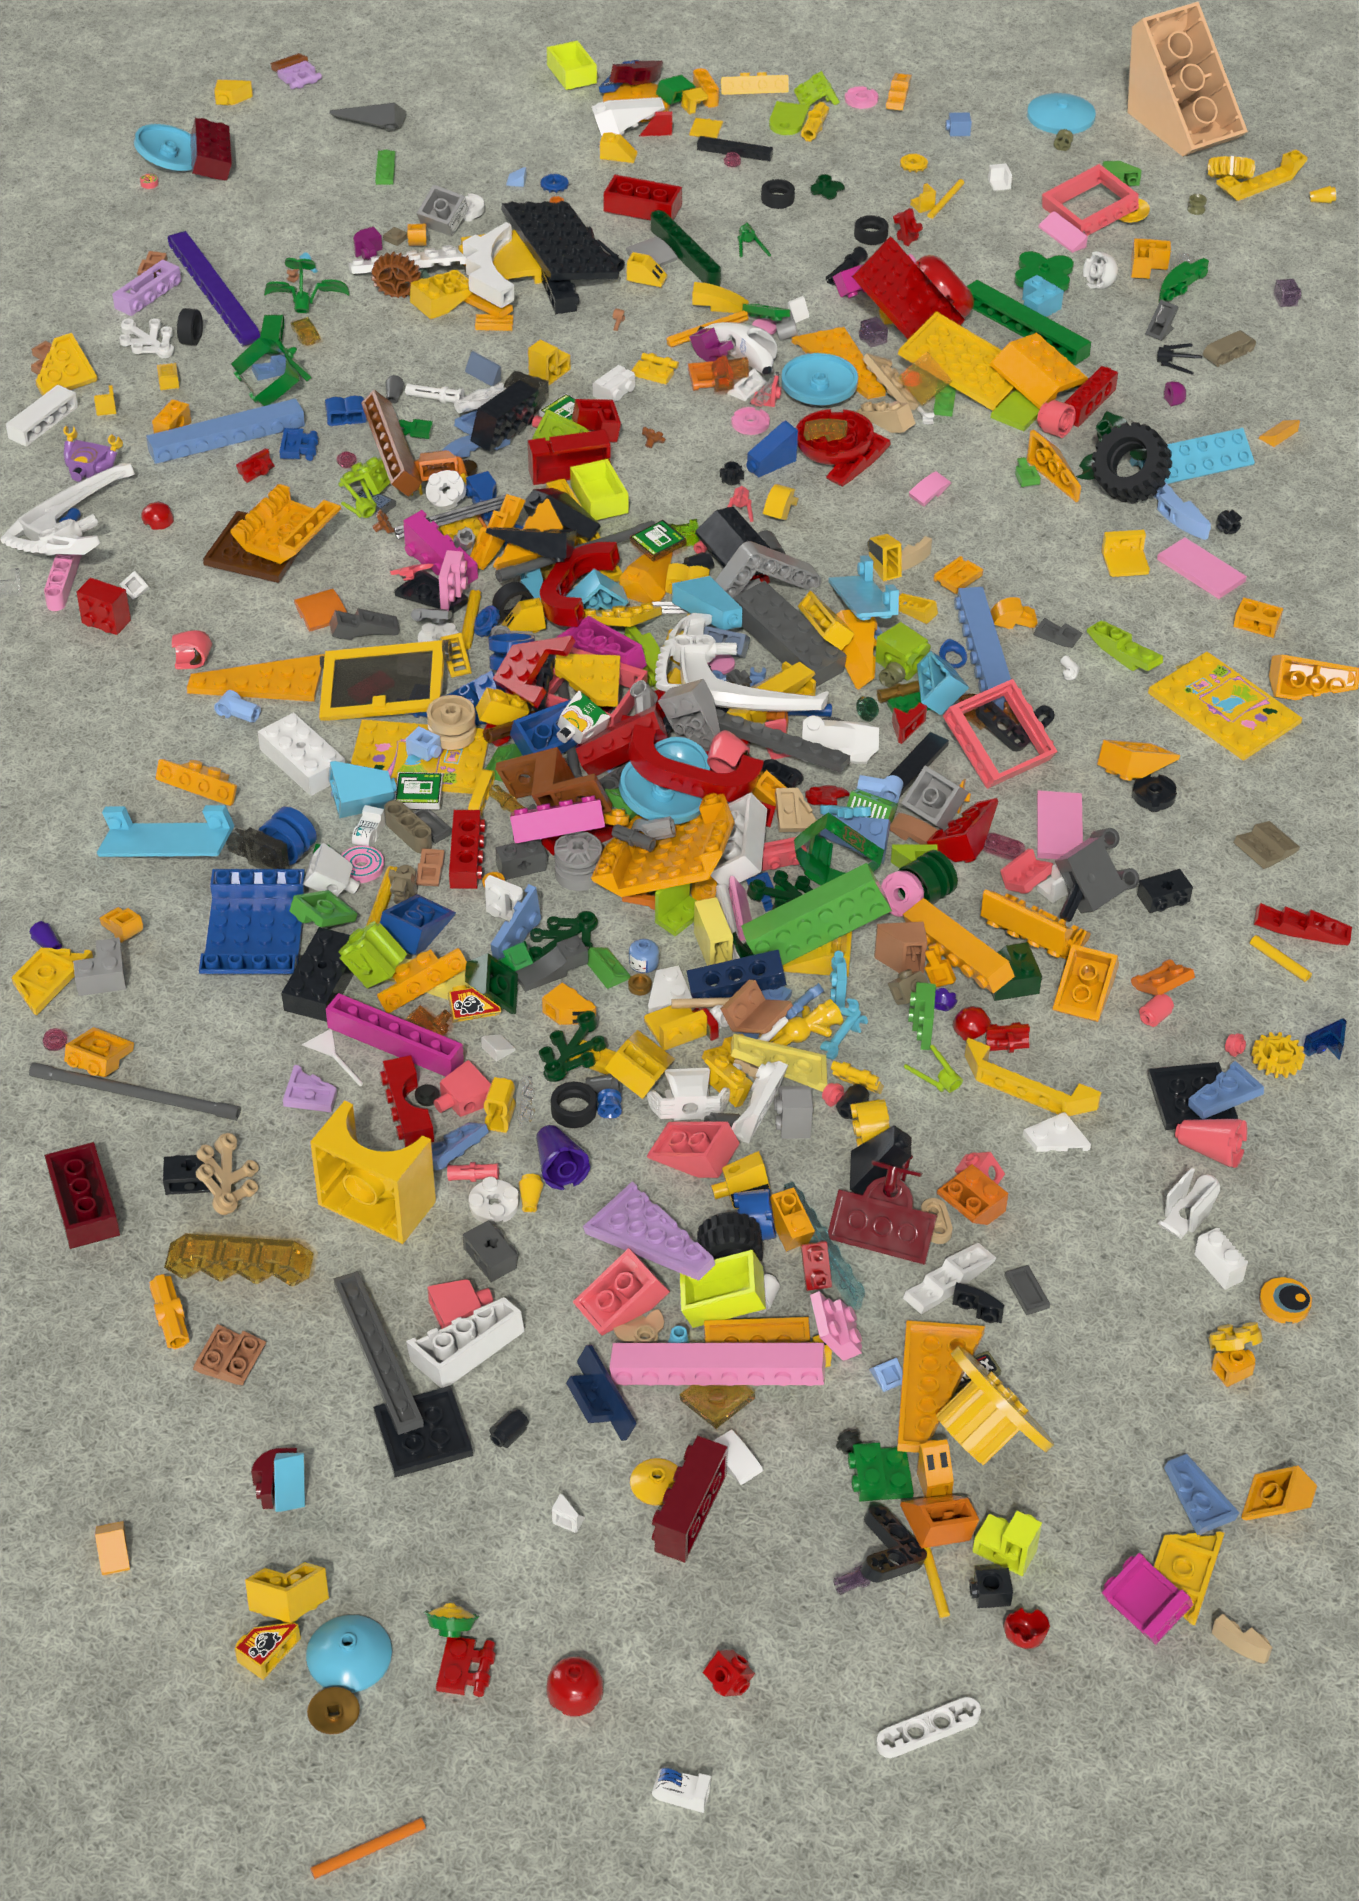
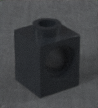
M1009 1568L975 1570L974 1581L969 1583L971 1599H976L977 1608L1011 1606L1013 1588ZM987 1587H990V1588H993V1589H995V1590H988V1589H986V1588H987Z

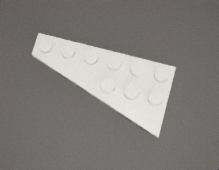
M453 245L442 246V249L439 250L426 248L424 252L419 253L413 250L406 252V255H402L404 257L409 255V260H415L414 265H419V268L433 267L434 263L448 266L451 265L452 261H460V264H466V256L456 247H453ZM373 256L371 260L366 261L364 259H354L353 263H348L349 271L352 274L371 272L374 262L380 256Z

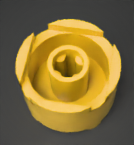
M884 1099L850 1104L852 1119H857L852 1120L854 1135L860 1137L856 1139L857 1147L890 1128L888 1110Z

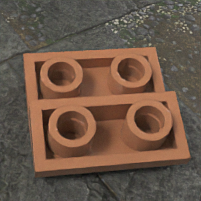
M217 1324L195 1362L193 1370L233 1384L243 1385L262 1352L266 1341L245 1331H242L239 1335Z

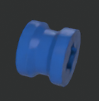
M610 1088L600 1091L597 1096L599 1103L597 1107L598 1115L602 1118L619 1117L622 1112L620 1104L622 1101L621 1093Z

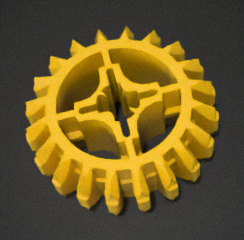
M1236 156L1213 157L1209 159L1207 165L1208 175L1220 179L1229 175L1238 180L1249 179L1254 176L1255 161L1251 158Z

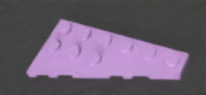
M633 1182L625 1187L583 1226L585 1234L623 1250L629 1248L640 1257L698 1281L715 1266L713 1256L698 1242L691 1240L689 1234L684 1229L681 1230L677 1223L657 1204H653L644 1192L641 1193Z

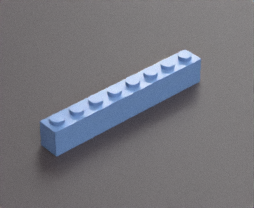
M295 398L146 435L148 451L155 464L280 433L284 431V428L304 427V412Z
M983 587L958 588V596L954 598L955 609H959L958 620L959 623H963V637L967 636L966 647L967 650H971L970 661L971 664H975L974 674L975 678H979V692H984L1011 680ZM1002 696L998 699L993 700V702L1004 712V702H1006L1005 697Z

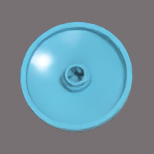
M1066 93L1041 95L1029 103L1027 117L1031 124L1040 130L1057 134L1061 129H1068L1072 134L1083 132L1094 124L1096 116L1095 108L1090 102L1079 96Z
M149 124L140 127L136 131L134 146L138 153L146 160L170 170H192L191 141L188 132L164 124Z
M812 353L798 356L789 361L782 370L781 383L785 392L800 402L812 405H831L842 402L854 394L858 386V373L850 362L841 357L825 353Z
M661 754L668 759L692 765L681 758L668 754ZM628 762L624 767L619 781L620 794L627 806L638 815L648 820L671 816L675 824H681L691 821L701 814L699 806L703 798L658 786L642 777L632 766L631 762Z

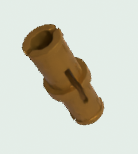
M919 681L906 684L897 683L893 687L877 690L878 701L883 703L887 702V699L899 696L904 697V695L920 692Z

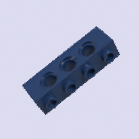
M779 949L686 970L692 998L732 997L748 980H756L761 991L774 990L787 985Z

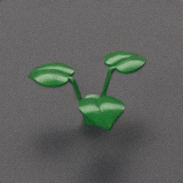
M304 258L285 259L286 267L300 270L299 292H297L296 287L279 281L268 282L264 291V296L276 292L292 293L293 303H295L294 311L296 313H309V306L313 304L317 290L340 292L349 296V288L344 282L326 279L316 284L311 297H309L308 293L303 291V269H315L316 263Z

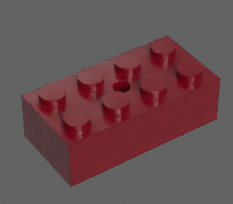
M195 118L190 134L192 173L227 181L232 165L229 125L222 122H212L205 118Z
M94 1142L45 1154L48 1174L69 1248L73 1249L120 1236L117 1217Z
M700 1436L696 1437L693 1445L689 1444L684 1454L685 1462L683 1466L677 1467L673 1478L674 1484L672 1488L668 1487L663 1497L664 1505L661 1510H656L652 1519V1525L655 1526L652 1534V1540L655 1541L654 1552L683 1563L686 1562L727 1476L728 1446Z

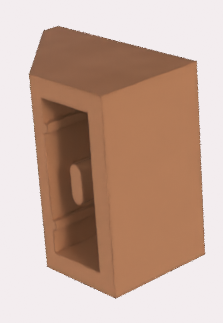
M924 922L877 924L875 959L898 973L907 969H911L912 972L922 971L924 973L925 951L927 950Z

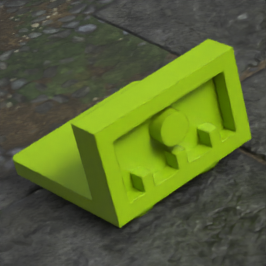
M822 71L814 74L810 79L799 84L794 89L800 104L811 105L823 96L827 102L831 100L833 105L840 103L832 85Z
M376 456L370 458L364 464L361 462L354 464L351 467V471L342 475L348 484L364 478L367 487L373 495L380 494L390 484L382 458H377ZM341 481L338 483L339 487L344 486Z
M690 884L660 889L655 892V923L673 936H677L694 922V902L697 900L690 896Z

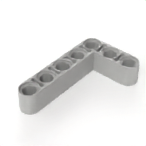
M751 541L743 543L737 549L715 580L732 598L742 592L756 571L807 590H811L810 588L812 587L818 588L822 581L811 564Z

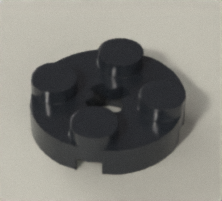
M1151 774L1135 780L1132 798L1137 804L1149 811L1159 812L1171 807L1175 803L1177 787L1173 780L1167 776L1159 774L1158 777H1151Z

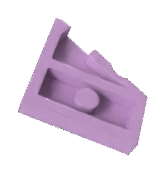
M294 1065L283 1098V1106L332 1112L337 1096V1088L321 1081L314 1074L311 1076L302 1072L300 1066Z

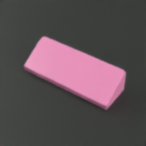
M1055 211L1048 215L1038 226L1072 253L1087 246V235Z
M730 876L729 894L739 939L743 941L746 939L741 926L752 921L746 890L734 876Z

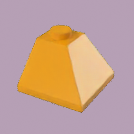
M1299 1465L1254 1474L1241 1518L1247 1521L1311 1508L1317 1485Z

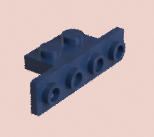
M586 1345L577 1360V1364L584 1375L570 1376L566 1384L588 1423L611 1422L620 1440L625 1441L635 1428L636 1421L594 1347Z

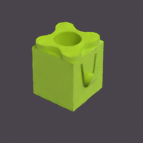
M899 622L877 636L876 662L884 668L891 662L899 663L906 673L904 679L908 681L918 672L917 664L928 654L931 645L926 638L902 622Z
M375 921L363 929L355 930L349 936L348 942L339 950L340 959L366 988L390 979L395 973V968L407 955L405 950L382 924H377Z

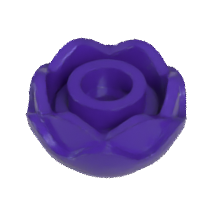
M946 988L935 990L934 1009L946 1012L956 1006L958 1000L954 992L949 993Z

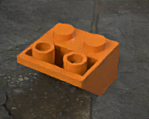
M973 1164L937 1190L939 1196L975 1224L989 1225L1002 1215L1007 1208L1009 1193Z
M948 1494L902 1501L900 1503L921 1549L970 1541L979 1522V1518L970 1500L966 1497Z

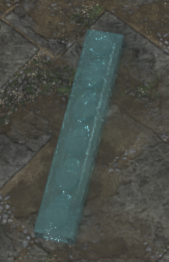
M794 1182L784 1184L783 1191L794 1187L813 1225L815 1233L809 1243L827 1241L830 1273L833 1283L848 1306H851L854 1311L860 1309L863 1297L865 1296L863 1285L855 1279L850 1265L845 1263L839 1248L830 1240L827 1229L821 1226L814 1209L810 1208L805 1201L803 1192L798 1190Z

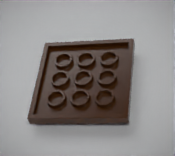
M237 510L203 558V564L279 583L300 551L281 564L245 551L231 534V529L240 520L246 521L245 516L248 514L247 512Z

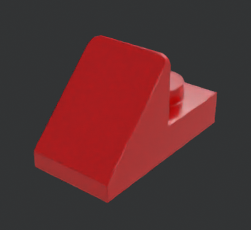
M919 703L914 709H910L908 713L893 708L892 724L898 743L903 744L926 721V705Z

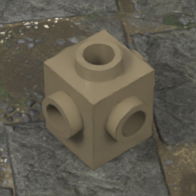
M911 969L900 972L898 974L899 978L889 982L888 986L897 1005L909 1004L911 992H916L917 982L928 983V980L922 971L912 972Z

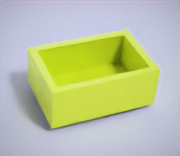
M578 40L547 47V66L565 90L597 83V64Z
M608 459L570 467L571 488L583 509L595 520L628 513V492Z
M753 1250L715 1259V1266L699 1281L680 1273L681 1311L692 1328L703 1326L704 1320H726L766 1309L763 1266Z

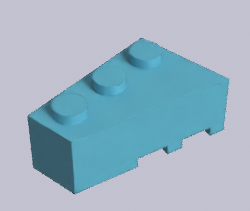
M932 651L917 664L921 703L939 715H942L950 706H953L954 702L969 689L953 666Z

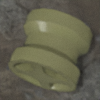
M1068 129L1058 131L1054 140V147L1057 150L1067 151L1073 141L1072 132Z
M1201 194L1191 195L1189 197L1190 205L1187 208L1188 212L1194 215L1203 214L1207 198Z
M891 662L887 665L886 669L879 673V680L882 685L890 688L902 681L906 673L899 663Z

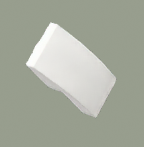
M732 1429L714 1440V1442L728 1446L727 1470L740 1485L763 1472L757 1459Z

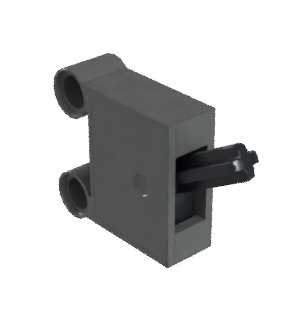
M1114 828L1093 831L1089 839L1055 860L1070 891L1060 912L1061 919L1067 922L1072 921L1077 908L1080 913L1093 912L1126 889H1132L1138 885V872L1133 868L1116 870L1106 850L1115 848L1119 844L1120 836Z

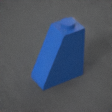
M783 421L747 453L746 466L748 471L754 473L759 478L795 462L797 458L798 430L789 422Z

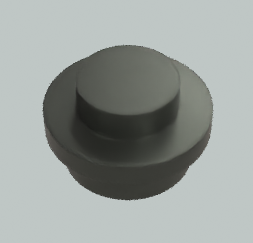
M422 1085L415 1091V1100L422 1106L434 1105V1100L439 1098V1091L433 1085Z
M848 1430L842 1433L837 1438L839 1442L836 1448L839 1451L842 1450L845 1455L852 1452L853 1444H862L859 1432Z

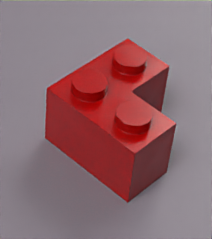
M575 399L572 414L573 422L585 427L587 430H606L609 441L617 442L621 421L613 399Z

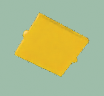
M695 118L689 136L717 138L723 121L711 120L710 118Z

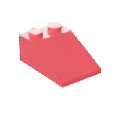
M668 1122L647 1154V1157L698 1178H719L723 1172L722 1168L727 1165L740 1142L728 1122Z
M628 1248L573 1303L603 1336L614 1330L613 1328L626 1324L652 1310L670 1291L645 1263Z

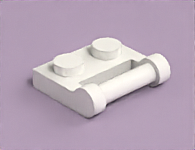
M489 875L485 879L486 912L494 917H501L510 921L513 917L514 906L517 901L521 902L523 898L522 888ZM510 899L512 900V911L510 908Z

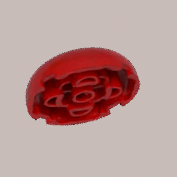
M935 255L923 256L915 262L958 312L966 318L974 306L973 294L947 263Z
M831 409L811 413L804 417L796 426L798 430L797 445L800 451L810 460L824 465L848 464L856 461L859 456H863L869 450L874 438V428L870 420L860 413L843 409V412H831Z

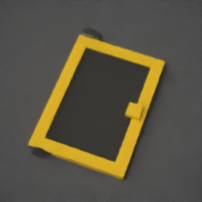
M438 640L325 651V656H320V667L323 669L319 711L320 721L427 712L429 704L435 699L442 697L444 661H452L453 659L451 641Z

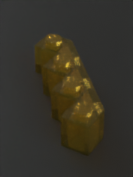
M186 1233L170 1243L164 1268L182 1279H187L201 1270L219 1282L238 1273L254 1284H259L267 1278L275 1276L289 1286L294 1287L309 1278L314 1253L292 1240Z

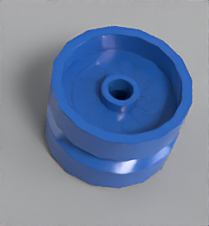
M504 633L490 636L489 650L495 652L489 656L490 669H499L512 645L535 641V636L526 633Z
M283 806L272 815L271 819L267 820L258 830V840L263 849L273 859L286 865L296 863L303 856L304 852L308 851L317 840L313 824L304 814L292 807Z

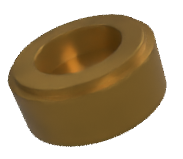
M635 974L629 978L628 989L632 994L642 996L651 991L652 981L649 976Z

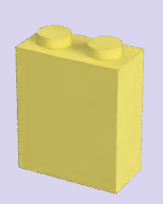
M717 897L695 901L694 934L707 966L732 960L733 935Z

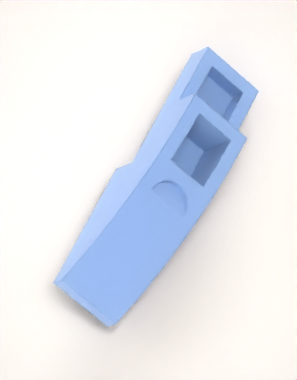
M1167 483L1163 488L1159 487L1156 490L1158 493L1154 495L1158 500L1157 510L1168 521L1183 531L1204 540L1208 539L1211 524L1191 501L1183 503L1182 499L1176 495Z

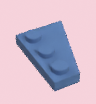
M867 817L838 818L882 848L884 853L881 864H884L890 820ZM826 828L821 831V837L866 857V855Z
M1234 1061L1230 1064V1069L1225 1073H1219L1212 1084H1206L1189 1098L1188 1106L1201 1119H1205L1263 1095L1264 1086L1240 1064Z

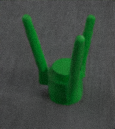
M746 222L739 228L740 235L737 237L739 241V257H743V241L751 242L753 240L756 241L768 256H771V253L759 240L749 223Z

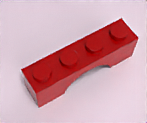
M412 1056L383 1061V1071L380 1072L382 1086L387 1085L388 1088L385 1090L387 1103H392L393 1105L390 1108L392 1121L398 1122V1126H395L398 1140H403L405 1148L415 1143L421 1136L431 1139V1143L434 1142L433 1125L428 1109L414 1107L405 1100L411 1091L418 1088L417 1073Z

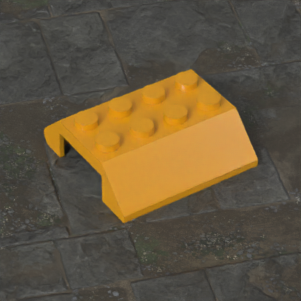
M1038 333L1009 342L990 363L992 368L1038 409L1044 403L1055 400L1059 392L1075 386L1080 387L1088 379L1080 369L1076 368Z
M277 484L268 493L267 498H263L246 514V521L240 520L231 529V534L245 551L281 564L296 555L341 510V506L323 500L315 509L292 501L290 487Z
M984 890L981 916L987 919V924L998 929L999 927L1005 930L1007 928V934L1016 938H1027V942L1034 947L1048 948L1047 953L1052 956L1066 959L1072 944L1083 947L1090 938V932L1082 928L1079 929L1076 925L1069 928L1066 926L1065 920H1059V917L1042 909L1039 910L1036 906L1028 908L1026 907V901L1022 899L1019 901V898L1006 893L1003 896L992 890Z

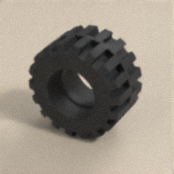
M726 1212L721 1215L711 1216V1219L703 1221V1224L698 1228L697 1241L713 1256L714 1260L749 1250L754 1251L759 1261L763 1259L760 1224L753 1217H748L747 1214Z

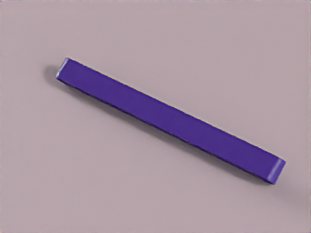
M183 231L168 235L170 248L173 249L172 251L176 257L180 258L179 261L190 276L193 277L192 279L200 286L199 288L203 294L207 295L206 298L211 305H214L213 307L219 315L221 314L220 317L225 324H228L227 327L232 334H235L234 336L238 342L243 344L241 346L253 344L260 338L257 326L189 234Z

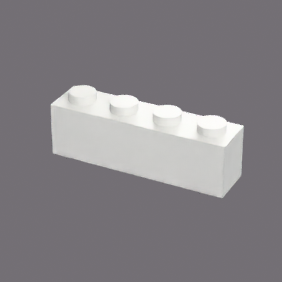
M60 385L55 386L6 423L8 439L28 446L78 408L76 392Z

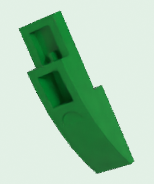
M1202 258L1192 264L1184 261L1170 271L1162 283L1159 302L1160 300L1171 301L1173 298L1185 294L1188 285L1207 275L1209 260Z

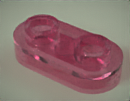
M988 833L983 851L1013 861L1025 851V845L1018 840L1003 835Z

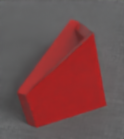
M672 111L655 112L653 119L639 136L672 135Z

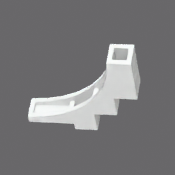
M507 222L482 237L475 234L463 241V255L466 256V274L469 275V291L500 308L514 301V284L506 280L493 264L496 254L503 246L512 241V227Z

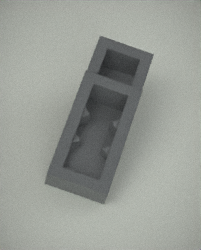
M359 608L355 614L335 610L329 623L333 637L347 640L370 634L394 636L398 635L400 631L397 616Z
M578 935L557 942V946L533 964L515 971L518 974V982L526 992L567 977L568 970L588 963V949Z

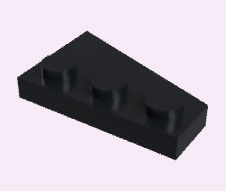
M424 570L415 575L413 580L406 581L394 590L396 597L441 609L439 579ZM462 593L461 597H455V601L451 602L449 610H453V613L468 604V596Z

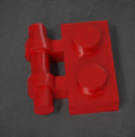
M447 1637L436 1683V1691L465 1695L466 1687L469 1685L474 1686L473 1695L483 1697L485 1688L489 1687L491 1679L489 1675L490 1666L495 1661V1642L491 1640L484 1641L483 1649L479 1651L475 1650V1639ZM472 1662L479 1663L478 1672L470 1673Z

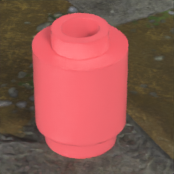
M1166 994L1154 996L1140 1008L1141 1021L1152 1027L1157 1026L1172 1013L1174 1008L1172 999Z

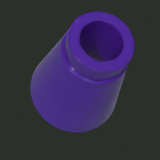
M39 921L30 928L31 939L42 948H53L56 950L62 948L49 923Z

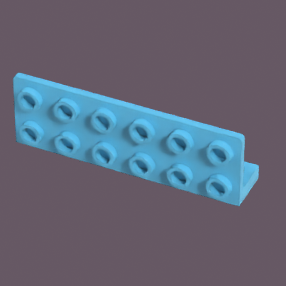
M1239 428L1167 444L1172 454L1170 458L1172 460V468L1168 469L1171 472L1168 479L1165 478L1164 481L1170 484L1254 465L1255 461L1244 429ZM1133 458L1130 459L1132 467L1139 465L1141 469L1146 462V459L1141 461L1134 460Z
M869 555L860 556V562L857 564V572L860 576L828 578L830 585L857 618L869 620L871 617L879 616L886 619L891 618L892 615H898L899 590L894 584L885 585V592L879 589L873 581V560Z
M205 805L202 812L207 823H133L125 806L105 807L102 814L110 830L100 845L97 854L99 857L218 856L235 825L226 805Z

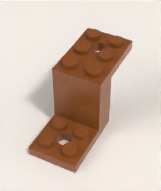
M558 747L496 763L495 769L513 799L531 795L537 806L542 804L555 806L564 800L572 799L573 803L582 801L578 796L595 795V799L600 798L603 813L612 811V803L595 773L575 778ZM522 774H526V775H529L530 777L526 778V777L521 776V775H522Z

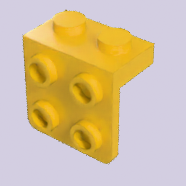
M1144 529L1104 532L1101 552L1110 576L1120 577L1149 574L1150 568L1143 551L1146 537Z
M670 1005L644 1016V1022L664 1051L707 1035V1015L703 1010L693 1013L691 1008H671Z

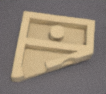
M776 788L775 790L779 832H803L817 821L812 814V808L804 801V796L798 788Z

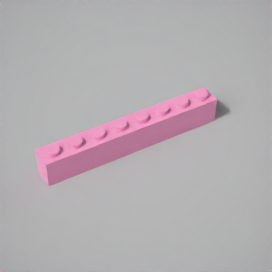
M613 1343L610 1373L614 1384L623 1386L824 1385L826 1357L824 1343Z

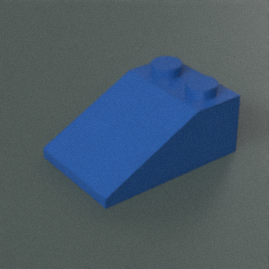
M571 699L513 721L510 735L522 756L558 747L561 754L578 744L572 738L563 743L557 737V733L561 730L557 725L560 715Z
M416 894L383 911L380 923L407 954L416 955L424 951L452 920L456 912Z

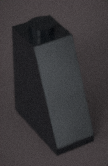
M894 1125L851 1150L850 1190L864 1195L867 1186L874 1180L886 1177L888 1169L872 1165V1160L902 1167L911 1157L912 1137Z

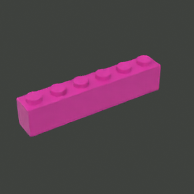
M340 993L336 995L326 1008L329 1029L397 1057L411 1055L414 1064L446 1077L464 1063L462 1043Z

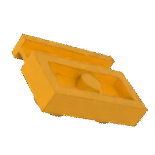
M960 556L935 573L933 581L941 582L940 585L957 594L958 588H966L983 576V569L969 560L964 561L963 557Z

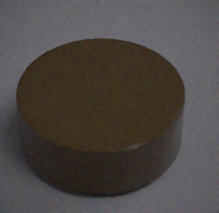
M463 460L467 471L466 476L475 475L477 473V463L473 460Z

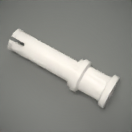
M407 383L405 388L407 396L440 400L443 404L447 402L454 403L465 396L464 389H449L447 386L434 388Z

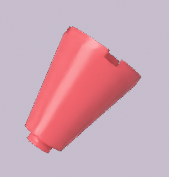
M1241 1119L1183 1120L1176 1127L1175 1137L1178 1138L1179 1144L1225 1166L1236 1168L1240 1164L1245 1151L1241 1147L1242 1141H1247L1248 1128L1247 1122Z

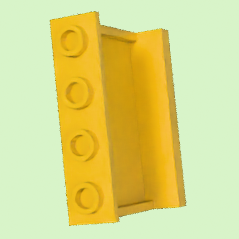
M512 230V241L503 246L493 260L496 270L505 279L532 276L535 284L542 283V268L517 232ZM471 236L461 237V245H458V250L462 254L463 241L470 238Z

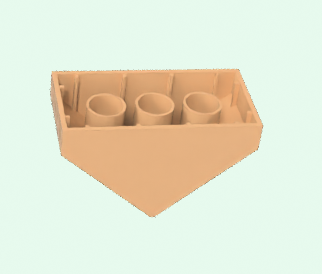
M1199 2L1142 18L1132 26L1127 112L1181 156L1238 139L1248 132Z

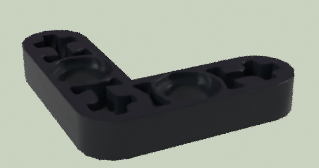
M993 701L976 708L975 713L978 719L1010 750L1018 752L1031 743L1022 725L1018 726ZM1041 705L1034 711L1037 719L1043 714L1047 716L1041 721L1044 729L1049 726L1055 717L1052 708L1046 705ZM986 708L989 709V712L987 713L983 711ZM997 722L1005 723L1007 730H1001ZM1019 739L1021 742L1017 744L1015 740Z
M880 1504L870 1505L864 1516V1522L888 1549L867 1556L861 1567L863 1576L871 1582L880 1583L920 1569L927 1557L926 1550L924 1548L921 1549L918 1541L886 1507ZM890 1560L895 1561V1562L898 1563L899 1565L894 1564V1563L891 1562Z

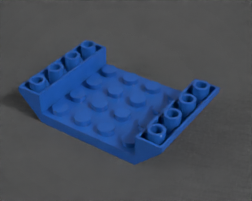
M212 869L210 883L212 903L205 953H201L199 974H292L299 963L303 923L289 910L294 895L305 894V885L303 884L305 869Z

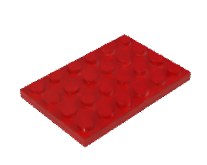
M891 236L852 276L907 339L935 312L940 313L960 326L965 321L962 315Z

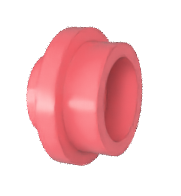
M1240 1033L1230 1034L1225 1043V1051L1233 1057L1242 1054L1246 1047L1244 1036Z
M839 1083L828 1084L823 1090L822 1099L828 1106H834L843 1096L844 1087Z

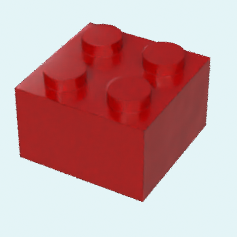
M90 577L76 592L81 621L86 626H92L106 633L118 635L131 621L126 589Z

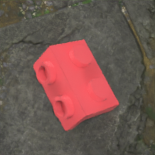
M796 837L764 843L761 870H774L780 867L800 864L795 853L794 839ZM802 845L801 848L807 852L806 846Z
M1027 849L1001 869L1005 888L1010 891L1020 892L1021 894L1031 892L1036 885L1046 880L1051 874L1053 863L1036 860L1033 849Z

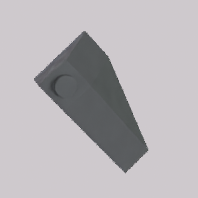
M394 102L330 110V114L335 118L382 128L386 131H394L395 128H401L406 117V111Z

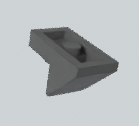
M1160 300L1145 335L1162 341L1174 329L1171 324L1179 307Z

